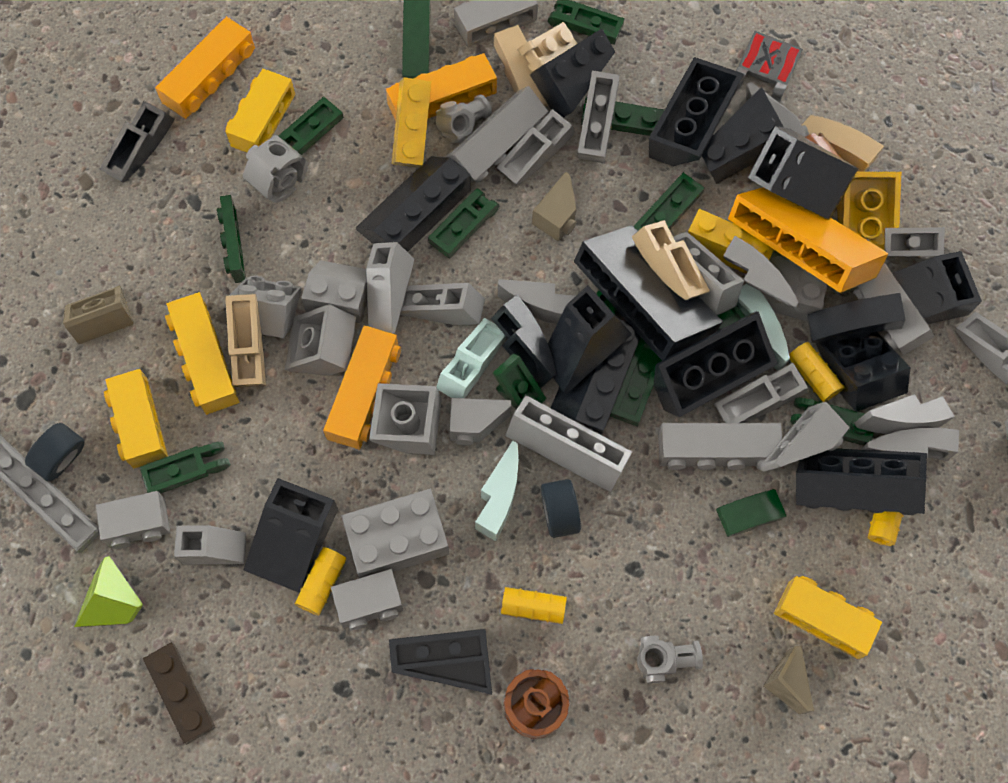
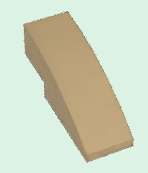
M519 25L494 33V48L505 66V75L514 92L516 93L518 90L529 86L545 107L548 106L530 76L532 72L528 67L529 62L517 50L527 43Z
M810 115L801 125L807 127L809 134L816 133L818 136L819 132L822 133L843 160L859 168V172H865L878 158L884 148L882 144L862 132L824 117Z
M665 220L643 226L632 236L633 241L649 266L679 296L689 300L707 294L710 291L685 241L675 242Z
M256 294L226 296L228 352L231 356L232 385L235 387L266 386Z

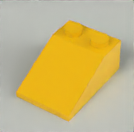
M857 171L837 206L838 222L884 250L885 228H899L902 172Z

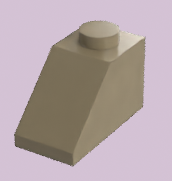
M567 172L562 175L534 208L532 215V224L557 241L564 234L569 235L577 223L575 221L576 204L571 176Z

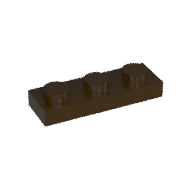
M171 642L142 658L184 744L187 745L216 728L174 643Z

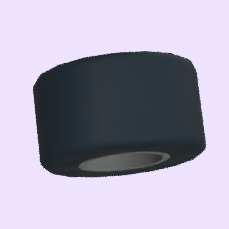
M57 423L47 429L32 445L25 457V465L44 480L53 481L81 453L85 440L65 424Z
M565 479L542 484V503L550 536L556 538L580 533V513L572 481Z

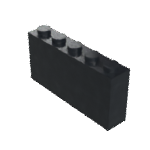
M632 225L583 241L574 259V263L662 361L718 331L723 323L722 320L699 296L685 300L667 286L653 271L632 239V236L638 232Z

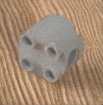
M274 135L259 147L254 145L248 150L246 154L248 161L243 173V179L264 197L277 203L294 193L296 188L293 185L296 181L302 183L308 170V162L278 135Z

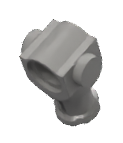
M483 95L475 96L474 101L468 104H456L455 101L443 103L440 109L436 111V126L443 136L450 139L451 143L462 142L466 139L467 135L471 134L475 121L490 117L492 113L491 105Z
M657 635L640 638L641 645L639 646L640 652L637 657V665L648 684L664 682L665 674H675L677 668L695 667L697 670L703 668L702 650L698 640L692 641V644L674 646L672 642L660 640ZM647 652H654L659 656V667H651L646 663L645 654Z

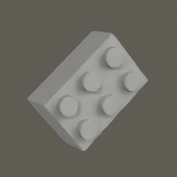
M431 488L341 515L359 578L392 569L394 572L449 555L448 543Z

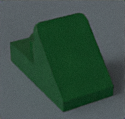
M512 354L493 372V375L499 382V385L496 387L497 392L506 400H511V405L516 410L525 396L540 403L547 399L520 356Z

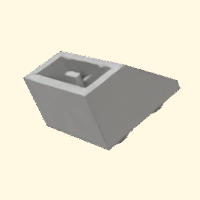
M261 276L246 277L229 296L256 294L262 335L284 338L292 328L301 294V287L294 286L289 281L271 282L266 281Z

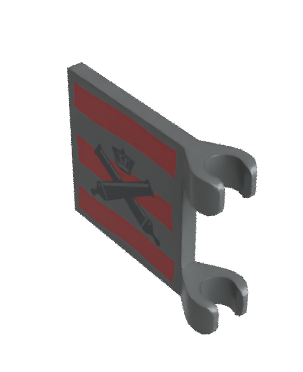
M754 31L736 71L744 73V78L738 89L741 88L745 76L748 74L774 84L775 88L771 97L780 103L803 49Z

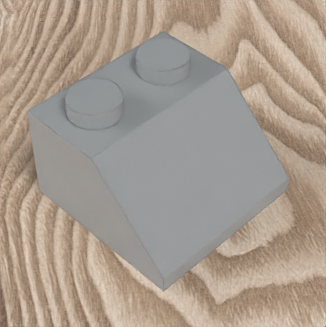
M783 255L771 257L769 261L780 271L790 285L799 302V306L796 310L763 292L762 294L772 307L774 313L808 321V314L822 310L827 284Z
M320 260L309 272L302 294V301L306 312L330 304L356 316L355 322L361 323L367 304L366 269Z
M328 304L294 317L285 370L329 376L346 371L351 359L350 354L355 335L356 316Z
M378 383L369 440L404 453L435 455L442 403L437 387Z

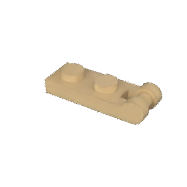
M562 22L535 39L528 41L517 50L521 56H525L529 62L528 67L533 73L544 64L575 46L577 42L566 24Z

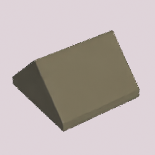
M120 285L65 305L63 324L78 344L134 324Z

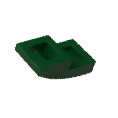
M775 489L736 500L716 509L727 537L745 533L758 526L780 521L787 517Z

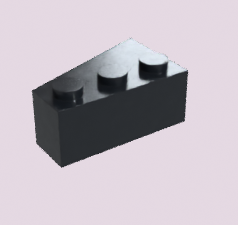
M600 29L530 74L549 108L564 118L575 110L589 90L592 71L602 72L614 55L615 50L603 29Z
M762 87L711 137L702 154V158L716 184L756 163L774 127L784 128Z
M485 628L389 639L392 673L492 695Z

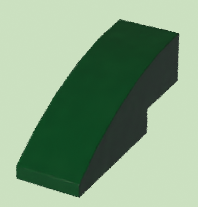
M404 0L403 78L414 79L420 74L429 73L430 0Z

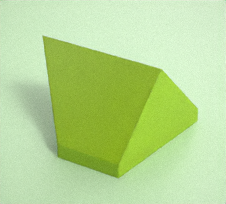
M110 556L102 560L94 574L74 627L128 624L134 620L143 606Z

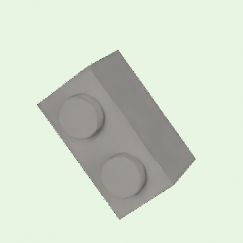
M158 491L96 505L100 540L108 547H112V549L126 548L131 545V542L139 540L144 542L157 541L162 538L161 535L170 533L166 501Z
M392 569L331 587L340 624L343 628L349 627L350 631L366 627L368 625L367 621L379 618L380 621L394 619L398 617V612L403 611Z

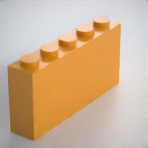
M764 187L738 194L728 217V220L840 293L877 278L889 254L832 218L830 220Z

